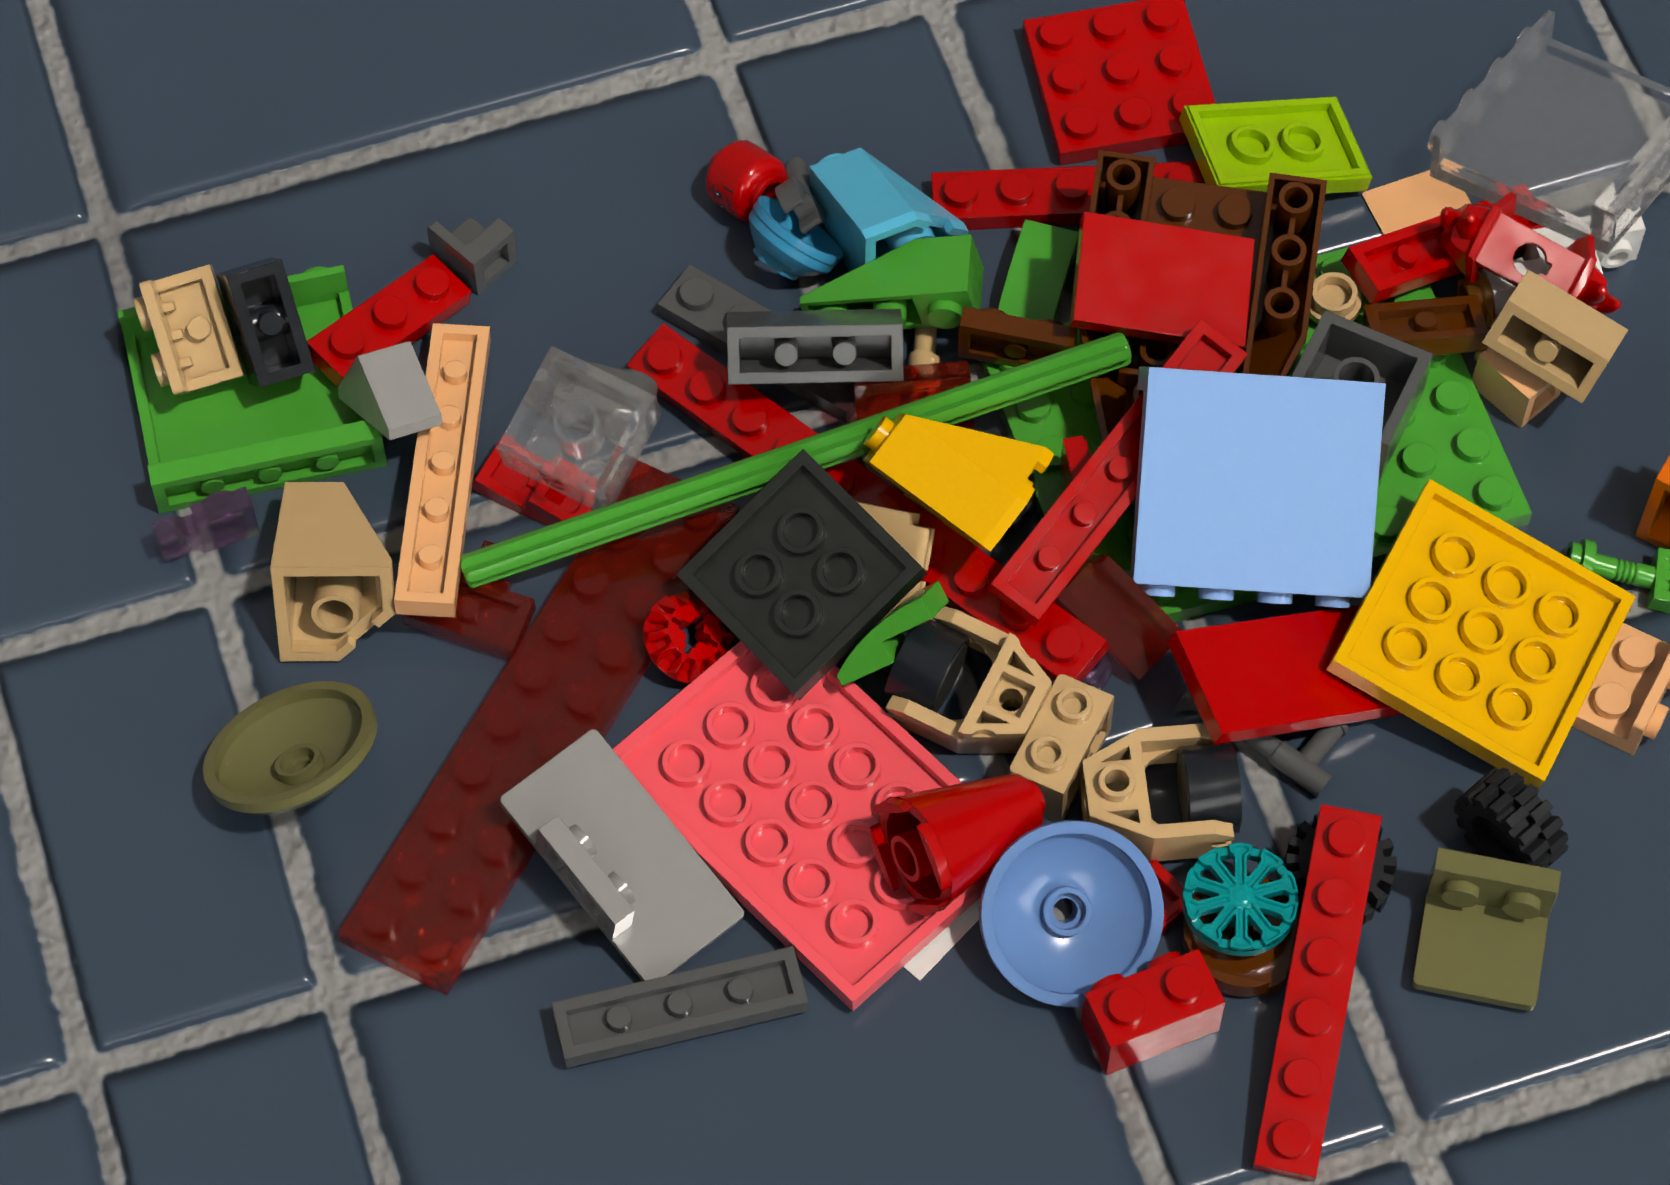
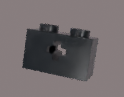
M270 257L216 274L249 384L262 388L316 371L282 259Z

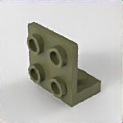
M1438 847L1428 877L1412 986L1417 990L1525 1011L1534 1010L1538 997L1548 919L1559 893L1561 871Z

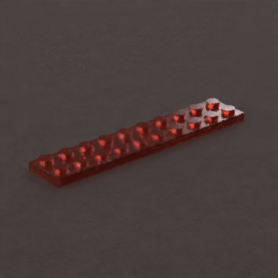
M636 460L609 505L681 480ZM725 502L578 552L338 934L341 943L448 995L536 851L534 846L501 807V796L588 731L594 729L603 738L606 737L652 662L643 639V625L646 615L665 595L668 597L675 596L684 591H687L690 597L693 595L694 592L676 574L739 513V506Z

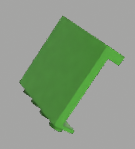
M344 265L329 268L318 266L307 269L303 273L287 276L307 341L353 310ZM135 307L117 311L125 339L149 463L147 468L150 484L159 514L284 488L285 482H314L388 466L382 434L339 399L338 387L315 364L316 371L262 388L249 384L246 375L187 394L174 395L170 385L161 387L154 370L151 354L160 351L153 330L144 332Z

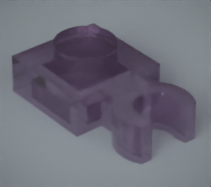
M246 486L234 491L224 490L210 494L203 501L190 505L192 513L184 517H165L152 523L157 538L156 541L164 561L180 558L190 552L192 548L202 545L206 553L260 534L254 507Z

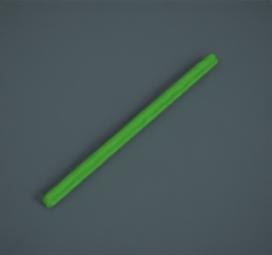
M1117 332L463 554L460 558V566L465 581L469 587L475 588L760 491L802 449L823 469L866 455L871 449L865 446L864 442L884 416L893 421L898 413L954 425L1128 366L1132 358L1130 345L1124 334Z

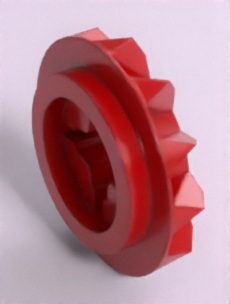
M687 591L675 596L668 597L665 595L649 610L643 625L644 644L652 661L670 678L687 684L694 681L727 653L735 637L727 633L724 623L701 599L690 597ZM693 623L696 625L695 629H697L695 638L699 642L685 653L684 650L687 645L685 643L686 633L682 630Z

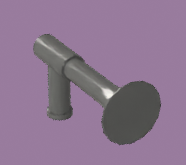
M1189 689L1186 690L1178 702L1173 715L1181 711L1199 713ZM1347 724L1318 728L1300 752L1286 741L1282 742L1274 735L1242 741L1267 758L1271 765L1318 798L1333 778L1331 774L1318 765L1340 737L1346 735L1348 726Z

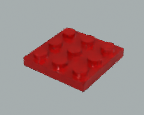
M1139 0L1023 20L1022 34L1059 166L1097 160L1099 150L1132 154L1189 144L1179 121L1183 107L1188 105L1216 104L1184 0Z

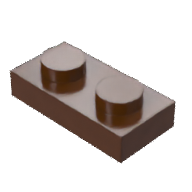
M1478 295L1364 305L1363 326L1423 349L1433 355L1487 351L1488 346L1482 342L1489 331Z
M964 306L959 325L958 356L1016 367L1075 347L1078 328L1064 326L1062 323L1052 319L1033 320L1007 315L1005 312L994 308L975 309Z

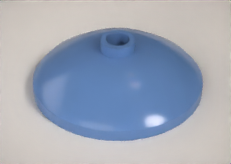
M1078 820L1056 821L1038 826L1027 831L1008 845L993 864L986 877L979 906L981 936L986 951L996 969L1012 986L1022 993L1046 1004L1063 1007L1083 1006L1085 993L1089 992L1090 987L1104 977L1122 974L1125 978L1145 970L1158 947L1164 920V903L1160 884L1144 854L1130 840L1118 832L1096 823ZM1068 898L1072 903V913L1065 920H1057L1053 913L1054 905L1060 899Z

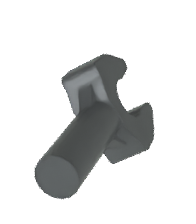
M792 157L785 163L788 179L775 187V192L783 211L787 214L794 210L799 220L800 231L803 234H807L827 220L826 213L810 192L805 160L800 157Z

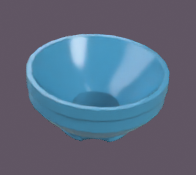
M768 196L758 197L749 213V227L755 244L753 252L763 263L775 269L782 276L796 280L798 277L829 273L844 256L842 248L824 229L818 226L809 233L803 234L800 231L799 220L794 210L786 214L777 199Z

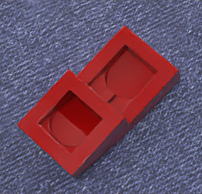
M503 435L476 476L472 489L517 513L543 524L551 525L591 511L607 484L557 455L553 462L550 463ZM542 478H546L551 481L556 480L562 483L563 485H558L550 481H548L549 483H547ZM552 485H555V486H557V487H561V488H563V489H565V490H561V489L556 488V487H554V486H552Z

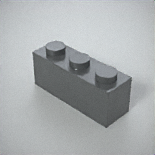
M901 309L728 312V384L903 381V322Z

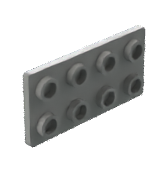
M592 729L501 796V807L642 981L671 975L743 919L744 910L597 730Z

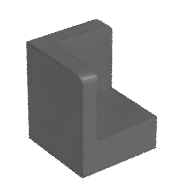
M499 217L487 228H484L473 218H468L452 232L447 230L438 221H434L427 227L431 255L434 254L477 295L481 294L518 262L515 230Z

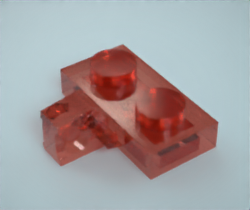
M484 540L481 548L495 543ZM461 569L455 618L402 615L404 624L515 660L535 613L536 606L533 598L511 592L510 582L503 580V578L475 588L469 587Z

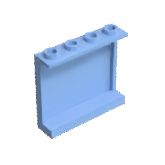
M1139 366L1137 390L1144 392L1130 571H1124V580L1140 584L1139 594L1161 597H1175V586L1197 587L1198 598L1232 601L1234 600V590L1257 591V602L1292 604L1293 594L1315 595V605L1351 608V597L1365 598L1370 590L1386 383Z

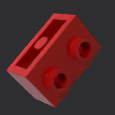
M1199 949L1184 955L1174 951L1155 958L1143 971L1125 978L1122 974H1113L1094 983L1090 987L1089 992L1084 995L1081 1024L1105 1074L1109 1075L1219 1031L1225 1000Z

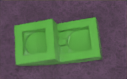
M1025 219L1007 274L998 310L1005 312L1007 315L1033 320H1056L1063 290L1067 287L1075 257L1079 232Z
M939 581L920 589L902 601L857 644L837 674L842 686L886 667L895 661L906 639L903 632L933 619L949 602Z

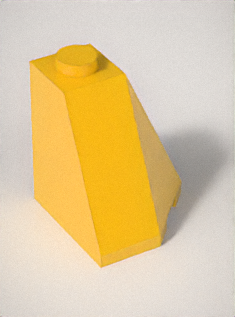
M898 413L893 421L884 416L868 435L864 445L871 450L863 461L970 543L991 552L1027 505L1035 491L1032 487L1033 482L1028 477L1034 470L1042 474L1047 469L1054 453L1044 446Z

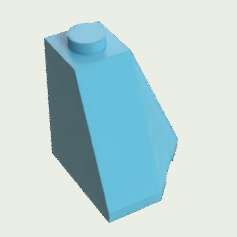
M861 147L844 154L834 153L828 155L817 164L809 166L810 192L826 213L827 220L823 224L829 235L842 248L844 252L842 260L849 272L914 239L968 235V229L964 222Z

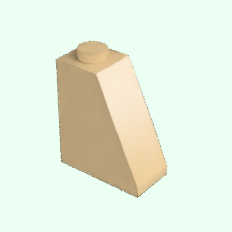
M285 482L270 565L280 662L340 661L355 649L356 640L374 625L379 628L395 615L392 559L344 482Z

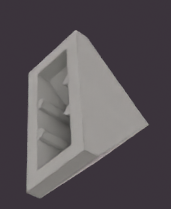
M410 341L358 355L338 386L339 399L389 440L442 425L441 412Z

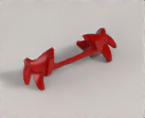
M1510 192L1491 207L1465 204L1459 209L1445 207L1441 210L1440 224L1444 230L1442 244L1468 282L1476 283L1479 280V267L1517 287L1524 275L1518 272L1514 266V253L1518 247L1530 244L1537 246L1543 252L1545 263L1550 265L1546 275L1541 273L1539 274L1540 277L1603 315L1614 313L1621 307V302L1609 293L1606 288L1607 279L1596 266L1597 258L1594 237L1588 234L1574 241L1568 248H1565L1515 221L1513 216L1516 209L1517 194Z

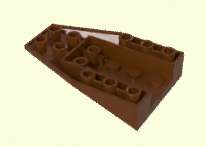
M1099 150L1089 212L1255 239L1246 343L1243 349L1248 355L1235 373L1288 376L1307 338L1327 180L1270 173L1267 192L1153 177L1156 157ZM1078 328L1081 344L1112 334ZM1125 336L1132 353L1131 363L1128 366L1088 379L1101 444L1143 392L1142 390H1137L1139 366L1162 368L1180 344Z

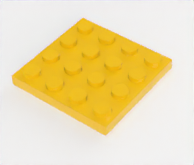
M1429 479L1416 499L1375 576L1368 594L1359 606L1326 670L1498 769L1502 767L1509 769L1511 776L1514 773H1518L1524 777V784L1527 786L1533 784L1538 789L1545 782L1636 596Z

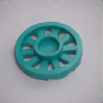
M1241 842L1228 844V846L1221 848L1217 846L1198 858V861L1187 873L1184 882L1182 909L1189 928L1205 945L1218 952L1232 956H1252L1274 948L1289 934L1297 916L1299 897L1295 877L1283 864L1284 862L1281 858L1265 848L1262 850L1252 847L1253 845ZM1247 859L1259 863L1250 876H1247ZM1223 860H1234V876L1223 864ZM1205 870H1209L1218 882L1204 878L1201 874ZM1270 872H1273L1279 878V880L1261 884ZM1199 892L1211 896V898L1197 901L1192 898V894ZM1285 895L1288 898V903L1283 904L1268 898ZM1212 913L1218 915L1211 924H1203L1200 920V917ZM1263 914L1278 918L1282 923L1280 926H1272ZM1227 925L1235 927V936L1231 940L1222 939V932ZM1249 926H1254L1261 935V940L1253 941L1248 936Z

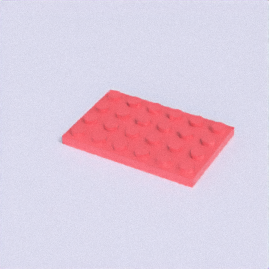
M740 641L615 746L613 751L728 892L786 948L794 946L796 957L850 1010L854 1011L981 897L983 885L989 873L988 871L942 911L929 916L912 911L906 904L915 899L904 887L894 891L887 882L876 860L870 838V826L879 823L880 813H872L873 807L889 797L960 784L962 782L854 682L842 686L837 677L840 669L836 665L799 700Z

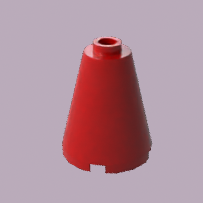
M1017 773L889 797L875 805L872 813H880L879 823L870 826V838L876 860L891 888L896 891L904 887L915 899L906 905L916 913L929 916L944 910L990 871L998 857L1014 840L1027 831L1042 825L1043 813L1046 808L1045 799L1035 782L1027 780Z

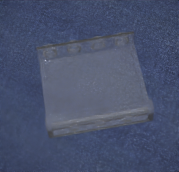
M1547 10L1532 27L1527 26L1521 31L1515 46L1504 58L1498 57L1492 63L1486 78L1476 89L1470 88L1465 92L1457 110L1446 121L1440 120L1435 125L1428 141V150L1432 152L1430 176L1492 204L1498 202L1508 193L1513 192L1517 194L1514 214L1575 241L1590 234L1594 237L1595 249L1608 255L1670 182V88L1552 39L1555 12Z

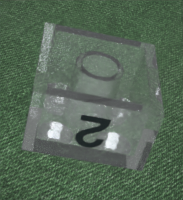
M551 346L496 449L505 466L588 507L598 509L615 503L657 424L661 411L655 395Z

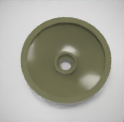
M316 681L279 690L248 706L231 719L217 734L204 758V781L211 795L218 803L237 812L267 815L304 807L340 787L362 765L377 734L378 721L376 712L368 697L361 690L342 682Z

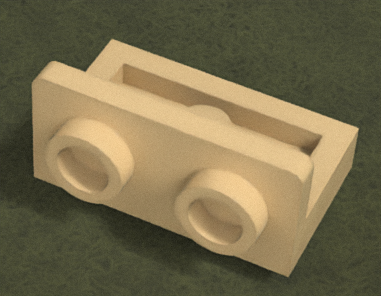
M208 264L159 280H148L139 283L142 296L134 298V304L144 332L153 330L160 352L151 354V358L161 387L170 385L174 395H183L246 376L212 265Z

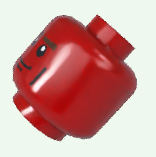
M747 140L734 141L723 147L711 158L705 178L706 193L714 204L735 218L749 223V213L758 197L768 196L778 200L775 187L788 179L787 170L780 159L758 145Z

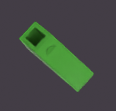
M972 234L919 238L800 296L799 304L802 311L901 309L903 329L927 327L950 329L960 325L964 306L981 309L984 267Z

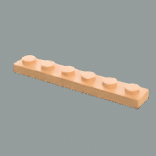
M433 323L425 377L441 412L442 425L417 432L394 596L395 614L455 618L461 574L460 558L464 551L491 343L490 326Z

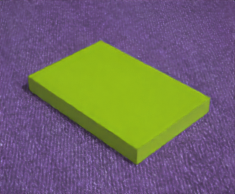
M1337 97L1188 105L1183 107L1179 118L1206 184L1267 192L1270 173L1327 180L1325 194L1367 191L1373 178Z

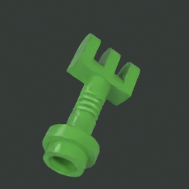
M1583 538L1580 543L1569 542L1564 556L1607 580L1625 582L1626 584L1631 583L1634 586L1647 588V609L1670 614V549L1658 547L1652 556L1651 565L1598 554L1597 543L1593 540Z

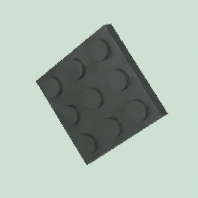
M802 449L676 575L796 698L801 700L928 573Z

